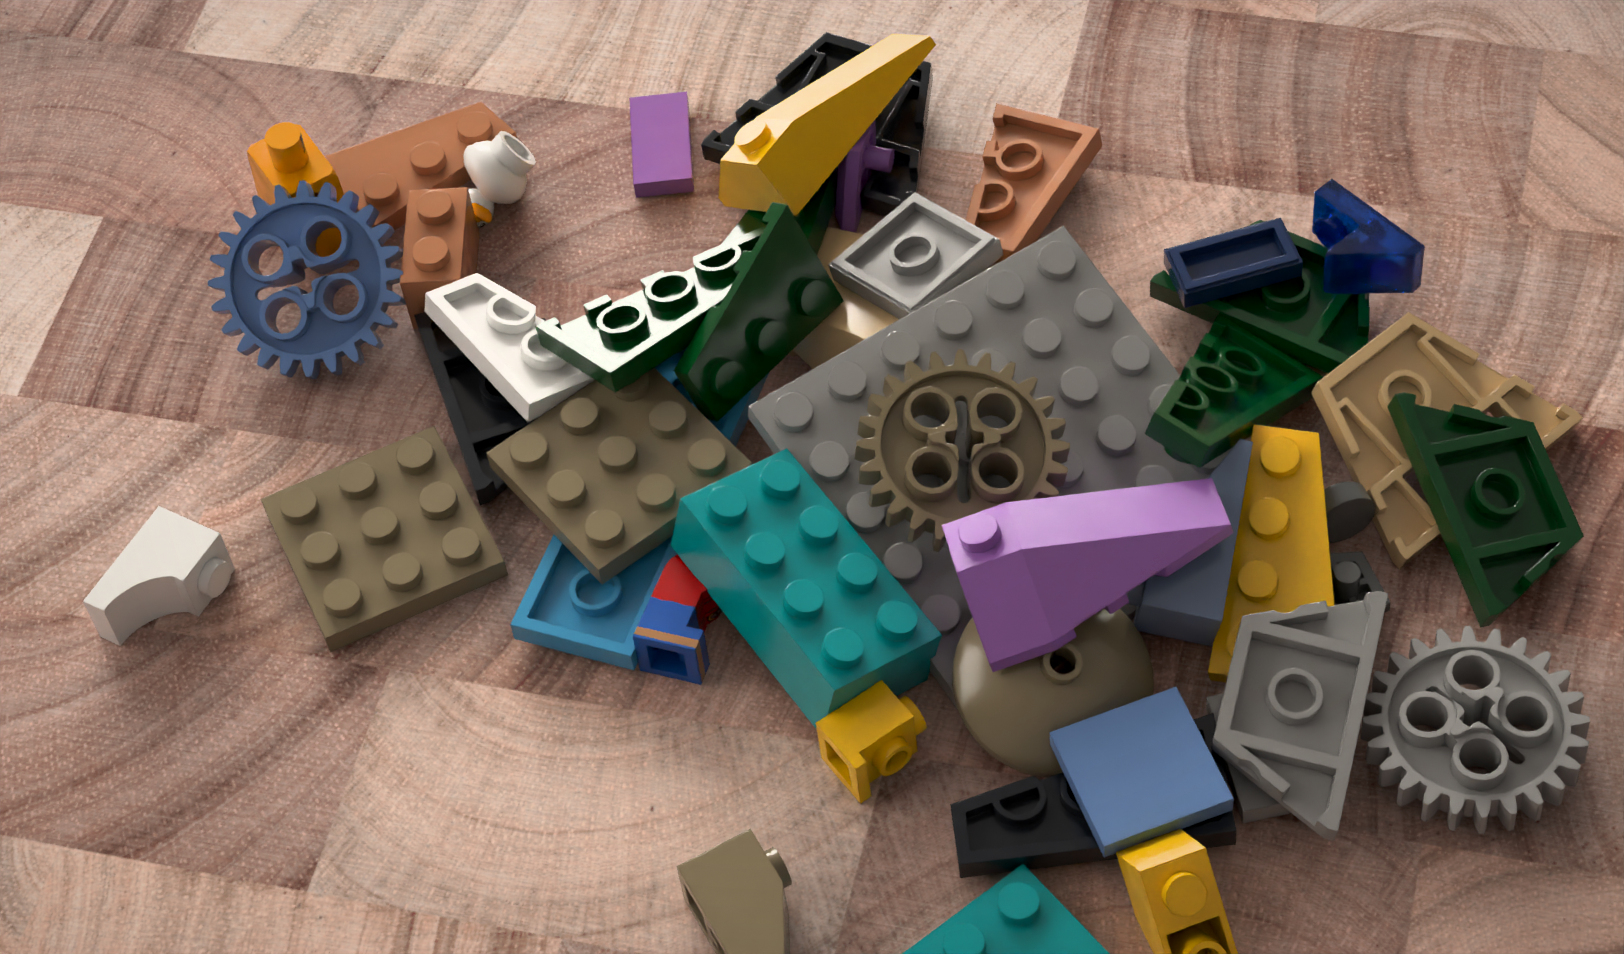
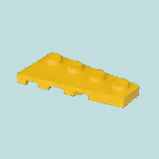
M1253 425L1251 435L1253 445L1223 619L1213 642L1208 675L1212 681L1226 683L1242 616L1271 610L1287 613L1295 610L1300 605L1326 601L1327 606L1335 605L1319 433Z

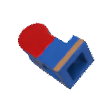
M678 554L672 557L665 565L633 634V641L640 671L701 685L710 665L704 632L707 625L716 620L723 611L708 594V589L693 575Z

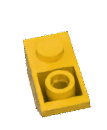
M1177 829L1116 852L1135 917L1153 954H1238L1206 847L1182 829Z

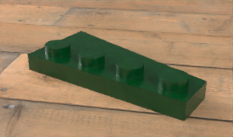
M1218 314L1209 333H1206L1199 343L1194 356L1189 358L1180 377L1174 381L1158 405L1145 434L1163 445L1166 453L1175 460L1201 468L1233 448L1240 439L1246 440L1252 435L1254 424L1268 426L1313 398L1311 392L1323 376L1223 315Z

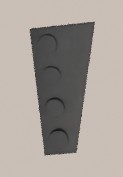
M1214 713L1193 719L1227 784L1223 759L1211 749L1216 727ZM1063 772L1042 780H1038L1035 776H1030L950 804L960 878L1012 872L1022 864L1031 870L1118 859L1116 853L1105 858L1103 857ZM1233 810L1182 829L1206 848L1236 845V826Z

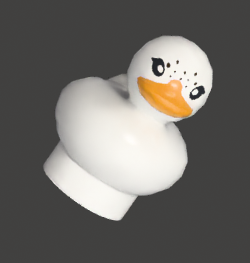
M500 131L492 141L476 142L473 145H469L464 151L465 168L477 187L468 190L478 228L492 221L494 202L497 204H512L522 197L527 184L526 173L536 163L529 149L516 137L505 131Z

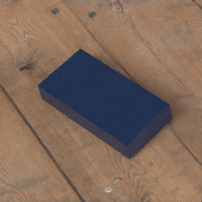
M1281 217L1164 249V265L1184 308L1302 276L1303 261Z

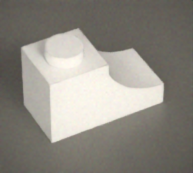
M158 506L83 602L99 636L121 646L137 629L159 617L180 612H189L199 617L209 602L226 589L235 568L219 532Z

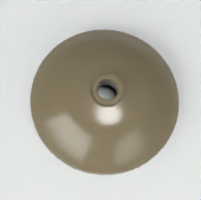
M1105 608L1076 626L1074 631L1077 637L1058 650L996 672H992L972 617L956 647L952 666V688L958 712L978 744L991 756L1012 769L1025 774L1048 778L1063 772L1050 746L1049 732L1153 695V668L1148 649L1133 622L1121 609L1112 614ZM1054 656L1066 658L1072 666V672L1068 674L1057 673L1050 665V658Z

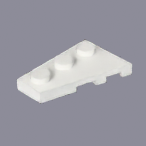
M475 273L425 293L424 311L527 422L539 418L594 381L593 378L540 345L535 325L544 322V320L535 315V305L484 276Z

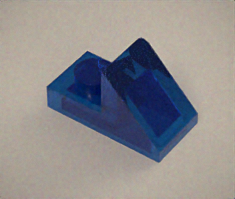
M1333 179L1315 191L1312 233L1329 249L1325 256L1323 290L1326 293H1413L1421 286L1425 246Z

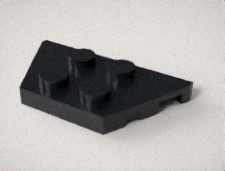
M426 312L415 314L414 317L479 504L489 503L508 486L490 468L486 453L534 420L527 422Z

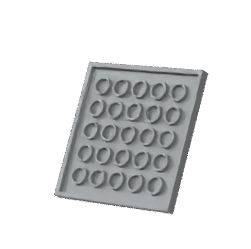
M1064 226L748 406L749 420L772 452L776 454L786 448L791 452L942 634L936 655L930 659V672L956 708L957 705L952 688L953 659L960 637L971 620L972 615L957 576L947 541L939 552L933 551V534L924 531L913 543L909 542L910 522L904 519L897 525L888 527L885 523L890 504L870 507V490L874 485L859 484L858 481L859 468L865 463L855 459L856 441L864 439L857 434L860 416L870 415L867 412V406L871 393L885 396L883 385L884 378L888 374L905 383L904 370L907 361L911 360L925 372L928 370L931 352L936 351L945 366L954 364L957 350L963 349L968 365L977 366L985 352L990 353L991 370L998 373L1011 361L1016 363L1013 381L1018 384L1035 376L1038 381L1033 398L1053 396L1055 402L1052 414L1048 418H1065L1066 421L1063 437L1058 440L1070 443L1067 462L1061 463L1068 468L1064 486L1055 487L1059 491L1058 496L1207 479L1231 450L1229 449L1201 468H1198L1193 464H1186L1175 460L1166 453L1163 445L1145 434L1155 410L1174 381L1178 380L1180 374ZM957 401L955 405L958 415V427L954 443L959 449L957 496L960 502L966 503L969 501L966 476L970 461L965 451L967 406L965 402ZM922 415L915 418V421L924 427L933 428L943 424L939 419L930 415ZM985 416L980 419L983 424L991 428H1003L1008 425L1003 419L996 416ZM923 474L915 478L918 483L925 487L936 488L945 484L941 478L932 474ZM992 474L981 478L985 484L993 488L1000 489L1011 485L1007 479L999 475ZM1126 604L1120 608L1131 621L1135 619L1137 606ZM1054 656L1050 658V665L1054 669L1067 661V659L1062 656Z

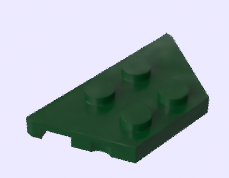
M1258 220V221H1256V222H1254V223H1252V224H1250V225H1248V226H1251V225H1254V224H1258V223H1262V222H1265V221H1263V220ZM1289 231L1288 233L1303 261L1302 276L1187 308L1183 307L1172 280L1165 270L1155 274L1150 280V297L1212 324L1218 314H1221L1293 359L1328 374L1368 344L1370 265Z
M1405 392L1395 394L1387 408L1480 628L1489 626L1584 537L1534 422L1504 415L1501 417H1490L1478 409L1454 404L1449 412L1415 404L1416 395Z

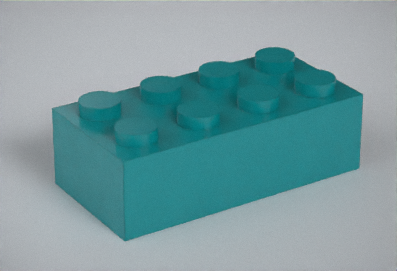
M787 448L680 498L670 546L693 575L708 589V594L815 728L816 722L880 680L898 696L928 679L930 659L936 655L942 634Z

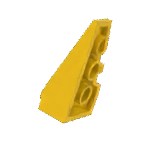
M891 34L743 126L735 136L734 145L720 160L719 200L726 207L767 212L772 202L786 204L793 216H797L936 46L931 36Z

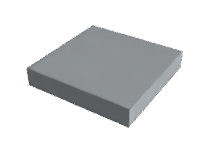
M914 192L830 262L828 266L834 281L896 318L901 319L982 273L1004 254L998 238Z

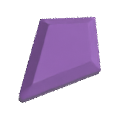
M875 120L838 165L835 216L841 230L857 232L863 211L860 193L873 170L890 173L893 167L894 149L876 147Z

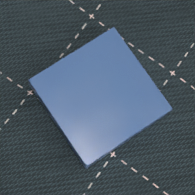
M1177 687L1049 732L1050 746L1104 858L1115 854L1117 851L1233 810L1234 798Z

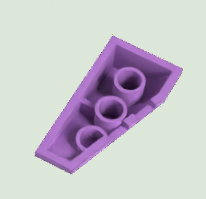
M1212 478L1005 502L942 525L957 576L992 672L1058 650L1076 638L1074 628L1104 608L1110 614L1114 613L1129 603L1126 593L1153 575L1168 577L1233 534L1231 523Z

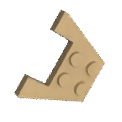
M1409 312L1319 380L1311 392L1353 481L1364 486L1376 508L1372 520L1392 562L1399 570L1441 537V533L1429 505L1404 480L1414 469L1387 408L1395 394L1403 392L1416 395L1415 404L1449 412L1452 406L1457 404L1478 409L1484 414L1489 412L1494 417L1504 415L1534 422L1546 451L1575 429L1583 419L1576 410L1563 403L1558 408L1532 393L1535 386L1515 374L1508 379L1477 360L1479 353Z

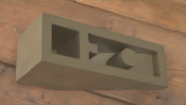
M751 829L676 866L684 900L716 954H790L789 912L784 888L791 885L792 880L778 851L774 847L764 851Z

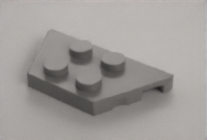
M1381 591L1366 593L1364 600L1334 606H1327L1326 601L1300 605L1295 610L1287 613L1271 610L1242 616L1211 744V749L1323 839L1331 841L1335 840L1340 825L1388 593Z

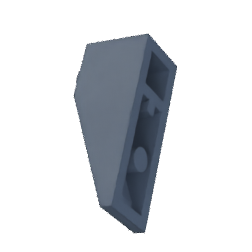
M1240 439L1207 478H1212L1231 523L1233 534L1168 577L1153 575L1127 593L1129 600L1127 604L1137 606L1134 626L1138 631L1212 647L1223 619L1253 445L1252 441Z

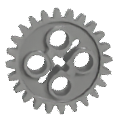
M1471 626L1464 627L1461 642H1452L1443 629L1436 630L1435 645L1431 649L1419 639L1413 638L1410 642L1409 659L1392 652L1389 655L1387 672L1376 671L1373 675L1372 693H1367L1363 711L1365 717L1362 719L1361 740L1368 741L1365 760L1367 764L1380 765L1378 775L1380 787L1400 783L1397 795V804L1400 807L1409 804L1417 798L1423 802L1421 820L1425 822L1432 818L1438 810L1448 813V828L1452 831H1455L1459 826L1463 816L1473 818L1475 828L1479 834H1485L1488 819L1497 816L1502 825L1508 831L1514 830L1518 810H1521L1536 822L1541 818L1543 800L1559 806L1563 800L1565 785L1576 786L1581 768L1580 764L1585 763L1589 741L1585 739L1587 738L1590 717L1581 714L1584 700L1583 693L1567 692L1571 673L1568 670H1562L1548 674L1551 653L1545 651L1530 659L1525 656L1527 639L1524 637L1518 639L1510 648L1501 646L1500 629L1494 628L1486 642H1478ZM1472 684L1482 689L1471 690L1466 689L1460 685ZM1427 725L1437 729V731H1420L1414 728V726ZM1513 725H1527L1535 729V731H1521L1513 727ZM1466 767H1483L1491 773L1477 774L1467 770Z

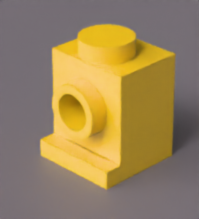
M882 680L816 722L821 758L860 804L871 797L870 783L881 775H892L908 763L911 756L918 751L916 736L927 729L924 717L914 702L907 696L898 699Z

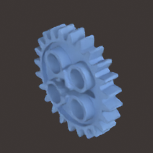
M305 180L299 181L295 198H292L289 192L279 184L275 186V203L269 205L257 195L252 197L253 206L257 213L252 218L238 211L233 213L236 222L241 227L238 235L220 231L218 236L231 248L228 255L216 254L210 257V261L225 269L224 276L208 280V286L225 292L226 296L211 306L212 311L218 314H232L233 317L223 326L222 332L230 337L244 333L245 335L241 339L237 350L247 356L261 348L257 365L267 370L280 357V373L292 378L299 363H302L306 377L317 379L321 362L325 363L331 373L341 375L342 356L347 355L352 361L362 365L365 361L360 346L364 342L379 349L384 346L380 337L375 332L378 326L381 325L395 329L398 326L397 322L386 314L388 306L406 305L405 299L392 291V285L400 283V275H403V271L391 268V263L402 257L403 249L399 246H384V243L393 235L395 230L388 223L372 228L371 226L377 219L379 211L369 204L356 213L359 196L349 190L337 203L336 187L331 183L325 182L320 189L318 197H315L311 185ZM328 228H338L342 240L340 247L334 254L320 257L316 252L317 237ZM280 246L284 257L282 266L272 275L263 276L259 270L261 254L270 247ZM358 260L359 268L355 271L335 273L314 279L311 283L313 291L310 293L298 286H291L268 296L265 300L258 299V293L263 289L283 287L305 280L304 269L310 268L318 274H327L349 264L350 261ZM345 285H355L359 291L357 306L348 314L337 315L333 308L335 293ZM297 303L301 310L299 325L293 331L281 334L276 327L277 313L283 306Z

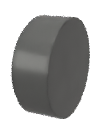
M1346 481L1336 483L1325 489L1329 543L1351 538L1371 522L1376 507L1362 484Z

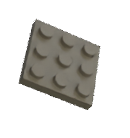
M655 367L643 374L637 381L625 386L616 393L594 380L486 453L490 468L602 585L673 536L680 498L753 464Z
M435 426L261 499L267 517L330 652L508 575L504 559Z

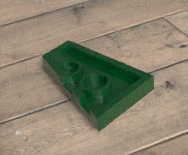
M772 202L762 219V222L767 226L753 250H744L737 261L733 271L738 275L722 303L710 307L673 370L697 409L709 420L718 422L844 301L786 204Z

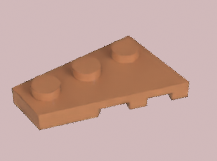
M478 102L326 155L325 158L335 170L344 194L350 190L359 196L356 213L363 207L371 204L379 211L377 219L371 227L388 223L396 230L406 222L409 190L459 188L471 180L465 168L463 157L464 151L469 145H473L476 142L492 141L500 131H505L516 138L517 136L516 132L484 103Z
M996 103L993 114L995 127L991 141H986L982 155L984 168L980 183L974 186L966 216V221L1000 240L1004 255L995 263L1001 262L1038 240L1103 146L1098 128Z

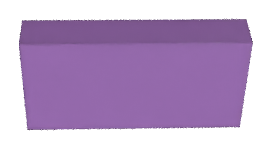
M687 91L630 97L633 185L636 198L694 192L690 112Z

